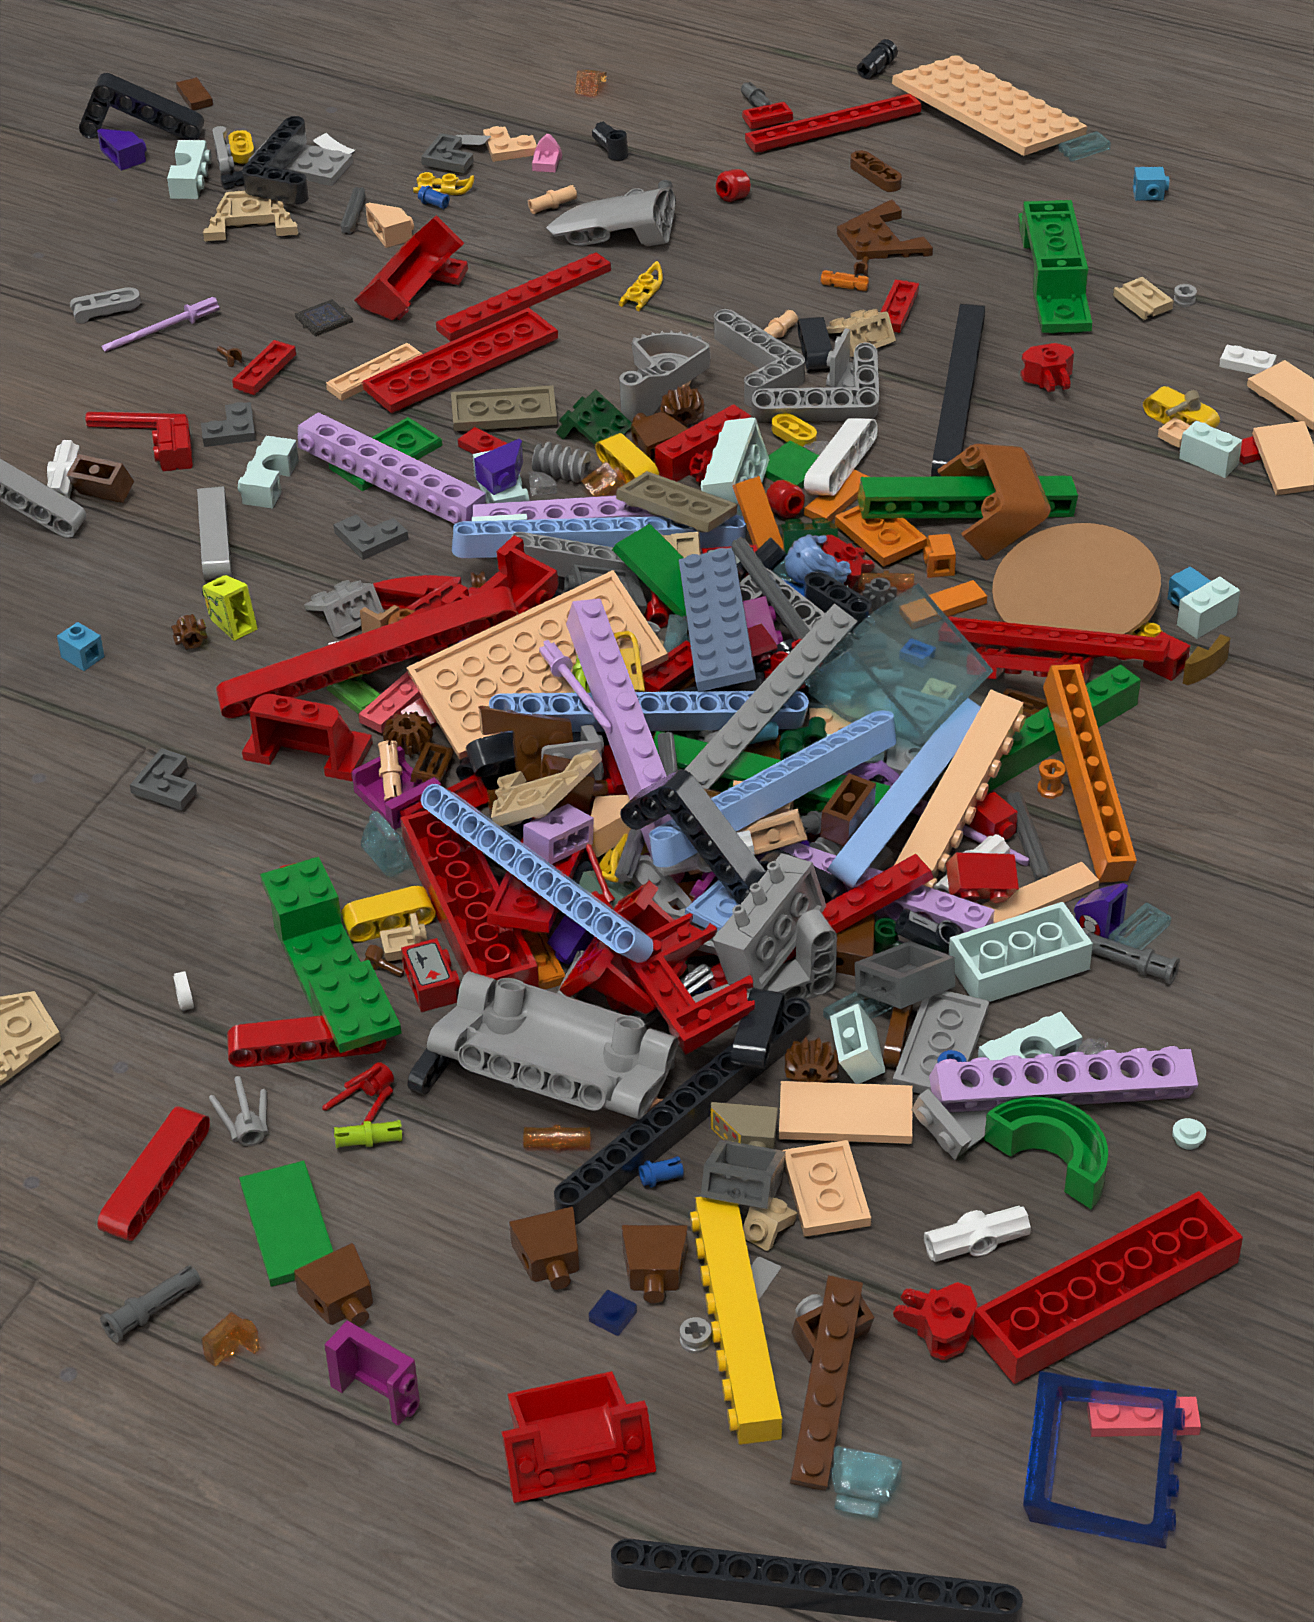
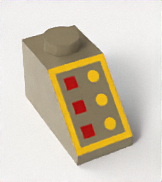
M711 1102V1129L722 1140L775 1149L778 1107Z

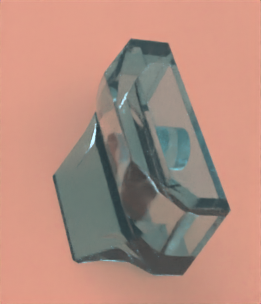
M669 614L664 648L667 653L686 640L690 642L686 634L688 628L687 615L681 617Z

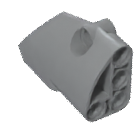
M670 187L648 191L635 188L624 196L595 200L578 205L560 215L546 228L554 237L565 235L567 241L575 246L607 241L611 231L633 228L641 244H644L646 247L666 244L669 242L676 203L675 195Z

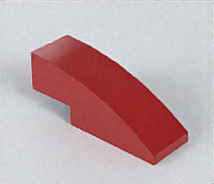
M437 575L408 576L376 582L373 585L384 610H388L393 605L398 606L401 610L407 609L408 606L452 578H455L457 583L461 584V577Z

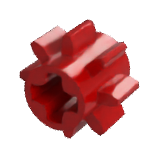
M705 450L703 454L696 452V455L692 457L689 464L690 476L696 478V482L701 483L707 473V465L711 462L713 452Z

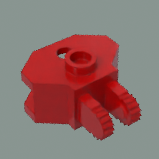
M1058 343L1030 347L1022 354L1025 368L1021 370L1020 376L1023 381L1039 385L1040 388L1045 387L1048 392H1054L1057 385H1060L1063 390L1070 389L1071 382L1069 376L1072 374L1074 351L1070 346Z
M826 535L827 540L821 544V549L826 554L835 557L837 562L847 561L850 564L851 574L847 576L843 584L845 586L848 585L852 589L859 577L870 573L874 569L875 564L872 560H863L866 552L862 547L855 548L852 543L847 544L833 535Z
M956 1282L940 1290L931 1288L929 1294L906 1288L900 1297L901 1301L906 1305L896 1306L893 1312L895 1320L918 1329L917 1336L925 1339L930 1355L933 1357L947 1360L964 1352L973 1333L975 1309L978 1307L971 1286Z

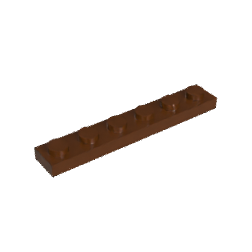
M830 1275L827 1277L790 1484L822 1491L827 1489L862 1292V1282Z

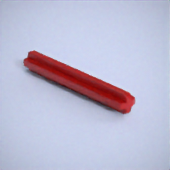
M87 412L85 421L88 427L157 429L156 422L158 419L170 418L173 420L174 417L186 416L187 418V415L171 413Z

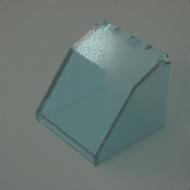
M916 583L869 615L870 618H865L853 630L854 635L860 640L850 633L827 656L823 664L819 666L820 668H817L804 683L809 687L808 693L845 721L851 723L875 711L886 710L894 714L896 737L921 744L951 716L993 670L919 583Z

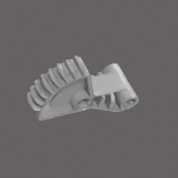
M672 330L670 333L661 331V333L655 334L651 332V335L648 336L642 334L640 339L634 337L631 343L634 364L639 369L637 372L627 371L620 375L621 413L631 422L638 413H644L647 417L653 415L661 405L662 396L667 395L669 389L676 390L678 386H683L710 367L711 352L709 344L704 342L701 336L693 337L692 333L686 335L682 331L673 333Z

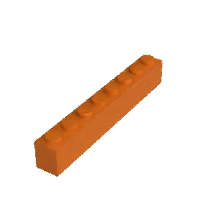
M1053 665L1050 667L1043 689L1096 876L1099 879V883L1128 881L1137 859L1080 665Z

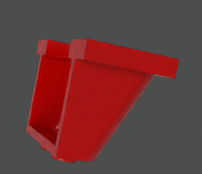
M514 535L496 551L499 571L472 594L475 595L500 586L508 587L512 591L519 615L549 601L554 596L558 588V572L525 554L523 539ZM458 584L441 599V605L443 606L469 597L468 588Z
M265 694L258 697L249 710L252 735L242 750L243 760L271 765L281 746L328 755L330 757L324 766L325 776L352 782V771L362 765L373 744L371 734L351 731L338 710L331 705L275 694Z
M650 880L618 901L613 909L645 934L674 921L667 912L652 900L659 888ZM597 937L593 938L559 989L566 997H571L588 986L642 1014H647L656 1008L641 984L637 985L622 964L621 955ZM689 955L671 966L678 978L687 968L685 961Z
M612 1371L507 1394L514 1429L501 1431L510 1491L514 1503L656 1472L648 1407L645 1400L626 1404Z

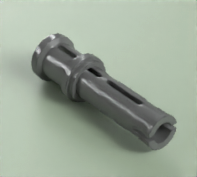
M1091 932L1087 934L1093 943V954L1137 968L1140 975L1146 976L1150 974L1164 979L1166 984L1171 985L1174 982L1179 970L1180 958L1173 957L1171 959L1156 954L1155 950L1151 948L1144 949L1143 951ZM1104 947L1109 948V949H1112V950H1115V951H1118V952H1121V953H1124V954H1126V955H1123V954H1120V953H1117V952H1114V951L1105 949Z
M188 1265L143 1296L128 1298L124 1302L125 1305L111 1314H103L100 1317V1322L105 1333L113 1342L118 1343L123 1339L124 1334L136 1326L143 1327L149 1321V1316L167 1306L187 1291L200 1285L201 1278L194 1267L192 1268L191 1265Z

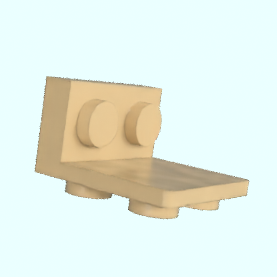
M877 309L866 312L865 310L855 311L850 314L851 318L845 320L844 317L830 321V326L826 327L828 333H843L845 328L850 329V357H854V350L860 343H871L878 348L896 341L888 312H878Z

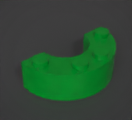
M1047 1097L1013 1099L998 1105L986 1114L985 1141L1010 1157L1019 1151L1031 1148L1044 1149L1057 1154L1067 1163L1064 1192L1090 1209L1097 1204L1105 1184L1108 1145L1102 1130L1088 1114L1067 1102Z

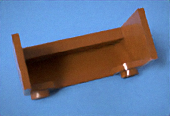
M974 444L967 447L965 451L938 469V473L941 476L991 477L996 492L986 497L981 507L983 518L961 533L964 539L985 560H988L1039 525L1050 513L1049 502L1033 463L1022 447Z

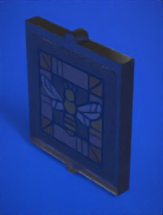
M333 299L295 313V318L303 324V328H307L315 337L353 322V318L345 311V307H340Z

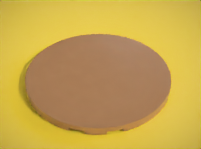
M1075 523L1051 527L1024 539L1003 558L993 580L994 607L1001 622L1133 635L1135 630L1150 620L1157 609L1161 596L1160 569L1151 551L1137 538L1122 530L1091 523ZM1046 650L1048 652L1061 653L1060 651Z

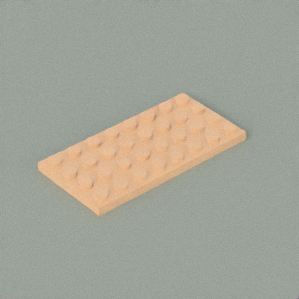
M950 56V58L937 60L934 63L921 65L919 68L905 70L903 73L893 75L892 84L1023 156L1086 135L1087 125L1079 122L1077 118L1070 117L1062 113V110L1045 104V101L1030 96L1028 92L1013 87L1011 83L996 78L994 74L979 69V66L964 61L960 56Z
M614 570L407 667L409 676L460 760L467 757L465 747L473 740L500 734L483 735L480 729L478 706H489V700L492 696L502 693H573V688L564 677H555L551 673L550 665L539 652V648L544 646L543 642L549 640L550 643L554 642L564 656H568L572 660L573 666L576 664L577 653L566 625L572 601L601 599L613 634L630 631L636 636L642 672L668 660L667 651ZM630 638L618 639L616 641L619 650L633 648ZM633 665L631 667L632 674H637L636 665Z

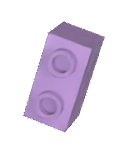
M566 804L543 818L524 824L523 844L550 864H553L586 848L587 844H593L594 818L570 804Z

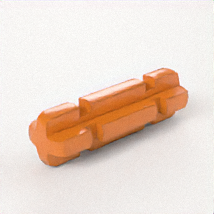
M824 270L821 274V284L828 286L834 284V287L854 289L856 287L857 290L867 291L869 278L860 275L855 277L853 274L840 272L833 274V271Z

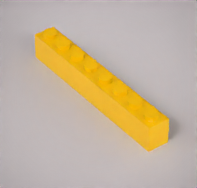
M695 1197L696 1211L690 1212V1223L692 1232H698L699 1238L695 1239L697 1259L704 1260V1266H700L702 1286H709L710 1293L705 1294L708 1315L714 1314L715 1321L711 1322V1334L713 1343H719L721 1349L716 1351L718 1371H725L726 1379L722 1380L724 1401H731L732 1409H727L730 1431H736L739 1445L782 1439V1415L739 1205L716 1199Z

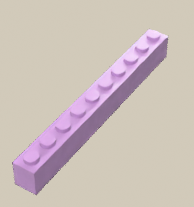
M601 599L572 601L566 625L595 705L611 724V734L606 731L605 733L629 799L631 800L642 789L666 777V773ZM669 814L641 828L651 859L649 833L658 826L672 820L673 818Z

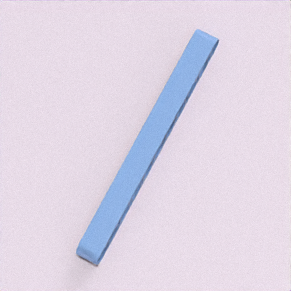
M734 515L708 533L699 532L701 552L702 548L732 546L734 540L740 537L745 539L747 526L743 516ZM663 516L463 521L453 526L452 553L460 558L497 557L496 551L515 532L614 547L616 543L649 523L661 535L698 531L688 525L674 523L672 519Z
M755 691L635 693L650 731L721 730ZM796 691L771 719V722H776L778 729H797L802 726L809 704L807 696L800 691ZM502 693L492 696L489 700V707L492 709L505 711L509 709L532 715V713L567 718L571 721L572 732H581V726L593 725L596 732H605L593 716V713L576 693Z
M965 695L960 699L828 867V872L851 889L855 886L948 766V763L951 762L981 706Z
M886 710L872 712L711 799L737 832L894 746L897 742L894 714ZM673 819L658 826L649 833L653 864L657 867L674 866L698 853Z
M431 784L423 791L421 803L426 810L615 952L637 963L644 962L651 956L653 941L648 935L464 799L438 784Z

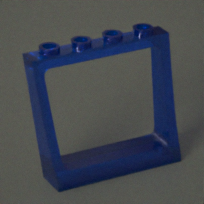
M1039 1371L1023 1501L1029 1521L1166 1549L1168 1531L1175 1532L1176 1510L1170 1509L1171 1497H1178L1179 1476L1173 1474L1174 1463L1181 1464L1182 1442L1176 1441L1177 1430H1184L1185 1409L1179 1408L1180 1399L1177 1391L1089 1380ZM1079 1401L1163 1410L1153 1521L1150 1524H1141L1051 1502L1064 1402Z

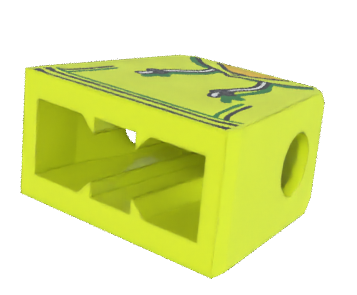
M225 575L203 586L202 596L205 598L210 619L232 640L235 641L258 629L247 584Z

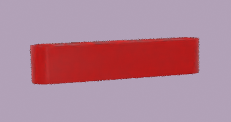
M323 1015L240 1024L230 1028L227 1033L228 1060L235 1067L245 1068L380 1052L385 1048L386 1039L340 1053Z
M176 1106L171 1111L102 1208L97 1223L100 1231L128 1241H133L138 1236L206 1138L210 1127L209 1116L180 1106Z

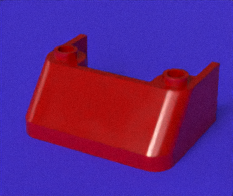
M435 215L396 252L354 301L361 308L387 319L393 320L397 318L400 320L409 311L410 299L437 270L443 272L451 263L449 260L450 256L462 247L464 242Z

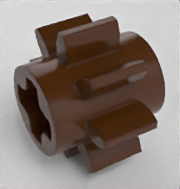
M194 614L180 616L176 625L171 626L175 644L179 645L182 643L185 650L200 647L203 639L208 638L204 620L199 619L197 621Z

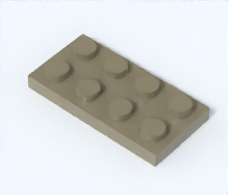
M553 385L451 392L454 431L468 432L474 427L480 430H495L497 428H521L557 424Z
M648 471L618 488L616 496L617 500L623 501L631 507L642 508L649 511L652 515H661L672 519L674 523L685 524L695 528L698 532L704 533L710 532L736 515L738 508L736 503Z

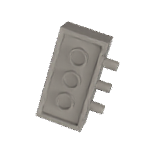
M781 853L776 861H772L767 865L768 870L760 881L750 886V893L740 905L733 907L732 916L713 938V943L728 984H733L751 975L753 978V988L763 989L796 947V925L798 919L809 910L815 909L822 913L827 907L813 862Z

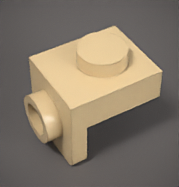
M416 913L409 914L410 926L380 931L381 943L387 962L402 959L401 947L427 941L424 923L418 924Z
M773 1198L767 1209L750 1206L743 1225L745 1239L766 1251L770 1250L773 1247L777 1232L793 1225L798 1212L788 1208L787 1204L778 1198Z

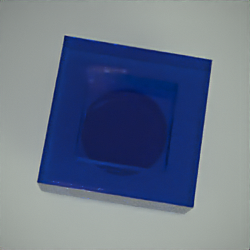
M607 1289L588 1313L589 1322L619 1336L637 1313V1304Z

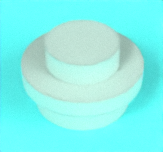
M1185 1118L1174 1124L1172 1135L1179 1147L1193 1150L1205 1141L1206 1128L1195 1119Z

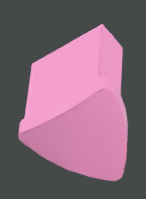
M550 134L544 135L536 146L532 171L556 172L558 162L562 159V152L558 143Z

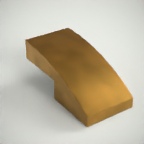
M1220 634L1209 650L1197 646L1185 662L1182 684L1188 686L1197 683L1217 671L1228 659L1231 638Z

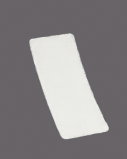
M327 133L313 140L324 149L339 150L347 154L355 151L340 144Z

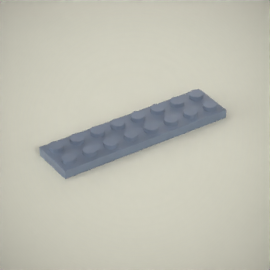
M732 547L718 548L713 552L700 555L691 554L686 558L679 559L698 692L755 680L756 675L736 556Z

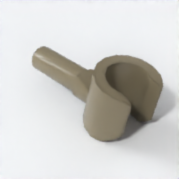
M1196 390L1188 391L1185 394L1184 402L1166 410L1167 416L1185 409L1190 411L1199 410L1201 403L1198 392Z

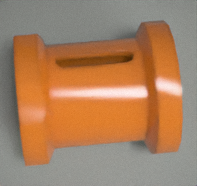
M1048 759L1039 765L1041 780L1037 784V791L1042 797L1054 799L1063 794L1064 785L1061 782L1065 775L1066 767L1061 761Z

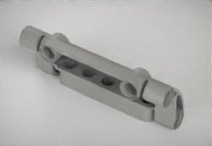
M470 971L464 975L461 981L457 1006L433 1026L427 1041L428 1051L458 1060L469 1071L588 1110L595 1111L605 1108L639 1120L645 1115L657 1097L678 1048V1037L651 1028L647 1030L644 1027V1022L637 1017L623 1015L531 986L517 979L502 978L497 981Z

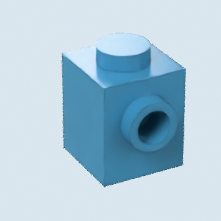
M1135 167L1132 187L1135 201L1164 200V193L1169 190V176H1165L1163 167Z
M1188 567L1170 577L1167 599L1179 607L1181 598L1211 582V580L1192 567Z
M76 622L57 635L61 658L83 671L105 657L101 635L79 622Z

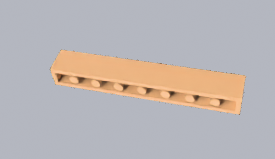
M990 690L894 864L896 865L916 853L931 869L934 878L925 883L924 886L934 889V885L938 882L936 877L939 871L944 872L946 870V863L951 858L949 853L952 847L957 848L963 837L962 829L965 823L971 824L975 816L977 801L984 800L989 788L987 783L990 777L995 778L1001 766V761L999 760L1003 754L1008 755L1014 741L1012 738L1015 731L1020 732L1025 723L1026 716L1022 715L1024 702Z

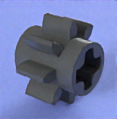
M875 578L870 581V584L865 583L862 596L871 601L872 611L885 612L889 609V606L894 607L897 587H890V581L885 578Z

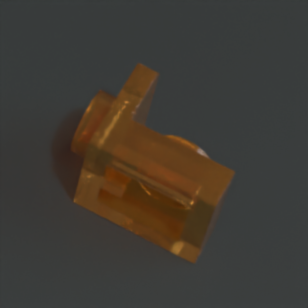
M589 69L577 70L575 93L597 96L599 82L606 81L607 72Z
M605 462L581 480V482L593 497H601L607 495L617 486L619 488L624 485L623 482L627 479L618 467L613 470Z
M230 1312L201 1338L205 1360L215 1367L223 1359L233 1355L240 1344L253 1354L260 1349L256 1326L246 1318L242 1320L233 1312Z

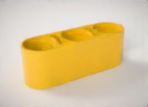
M1166 386L1159 388L1143 402L1145 413L1163 424H1166L1174 417L1189 425H1192L1197 420L1216 428L1220 423L1218 413L1201 403V407L1197 411L1185 409L1167 416L1166 410L1184 402L1185 395Z
M622 433L601 440L595 445L599 460L624 484H627L646 471L659 475L655 463Z
M411 886L348 903L341 910V916L349 937L355 942L380 938V931L410 926L409 914L416 913L418 924L424 923V925L432 922L436 914L428 893L423 886Z

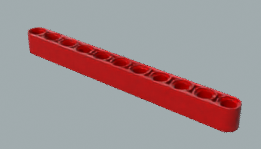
M496 587L221 682L216 687L221 714L226 718L240 717L249 714V710L255 700L262 695L275 694L295 698L472 637L518 615L512 591L508 587Z

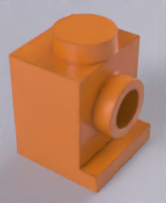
M928 535L927 547L923 548L924 562L927 563V578L955 576L956 552L951 535Z

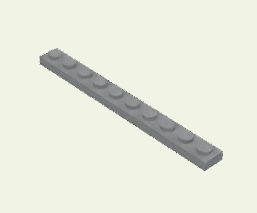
M834 604L685 768L696 778L706 793L851 631L857 620Z

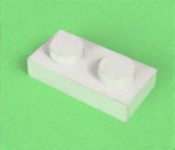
M1226 345L1220 358L1219 367L1256 375L1274 366L1277 355L1269 354L1265 351L1245 349L1236 345Z

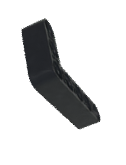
M103 73L97 79L79 124V131L86 138L97 137V130L101 129L109 107H112L182 139L198 140L204 126V118L200 113L113 74Z
M291 116L286 118L243 167L244 188L248 195L290 204H303L308 201L306 175L300 172L285 170L286 166L307 142L305 120L302 117Z
M677 770L642 789L621 809L620 816L622 821L634 830H639L669 814L738 905L750 893V886L758 883L766 873L703 787L687 770Z

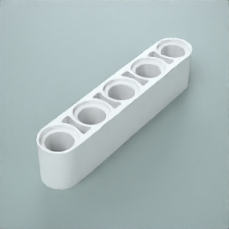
M848 418L807 471L804 479V489L807 495L834 496L876 440L878 428L875 419Z

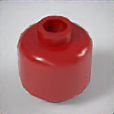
M733 169L724 171L717 177L716 192L724 201H736L745 198L749 194L751 183L748 175L743 170Z
M786 480L775 481L766 492L772 512L783 518H792L799 514L805 503L803 490Z

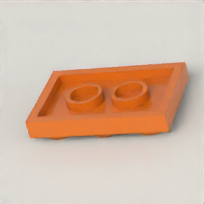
M859 505L835 516V525L883 567L927 547L928 538L904 518L862 519Z

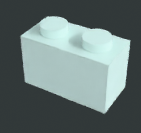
M1196 420L1182 434L1179 459L1226 478L1239 465L1242 439Z
M1222 577L1214 579L1180 599L1177 626L1196 639L1200 638L1237 615L1240 590Z
M859 1003L830 1016L839 1063L855 1084H860L884 1073L885 1067L876 1026Z

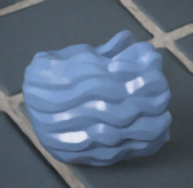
M807 534L805 537L794 541L793 546L790 547L785 557V568L787 574L798 585L804 586L805 576L811 572H823L842 584L846 581L847 576L851 574L850 564L847 561L837 562L835 557L826 554L819 547L826 542V535L818 537Z

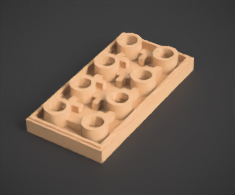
M1284 360L1248 378L1247 386L1257 392L1259 396L1275 404L1277 408L1293 416L1295 420L1305 421L1306 426L1314 432V379Z
M781 1081L779 1139L848 1140V1142L912 1144V1086Z

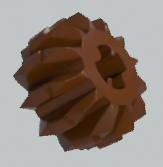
M689 385L685 388L678 386L676 390L669 389L668 394L662 396L660 409L661 412H665L687 427L690 423L697 424V419L703 418L705 404L698 389H691Z
M405 711L403 715L394 713L393 719L386 720L383 732L384 741H388V745H391L390 741H396L397 747L401 746L405 751V755H408L410 759L413 754L420 755L425 743H431L433 737V728L427 716H419L418 711L413 714H408Z
M805 1036L803 1043L793 1041L792 1047L787 1049L785 1054L784 1071L786 1077L794 1082L831 1083L833 1079L837 1078L839 1073L837 1050L833 1049L831 1042L822 1043L820 1037L810 1041Z

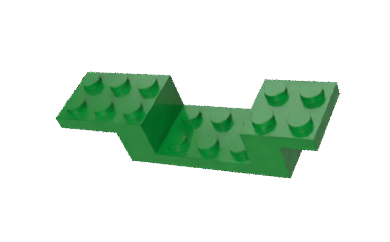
M1072 200L1024 201L1023 212L1018 213V224L1023 248H1030L1033 255L1034 277L1032 290L1041 332L1054 334L1058 332L1080 333L1092 331V319L1086 297L1088 266Z
M319 856L260 874L261 883L271 903L274 929L314 1016L323 1015L339 1052H346L402 1034L401 1024L370 961L360 962L341 921L339 897Z

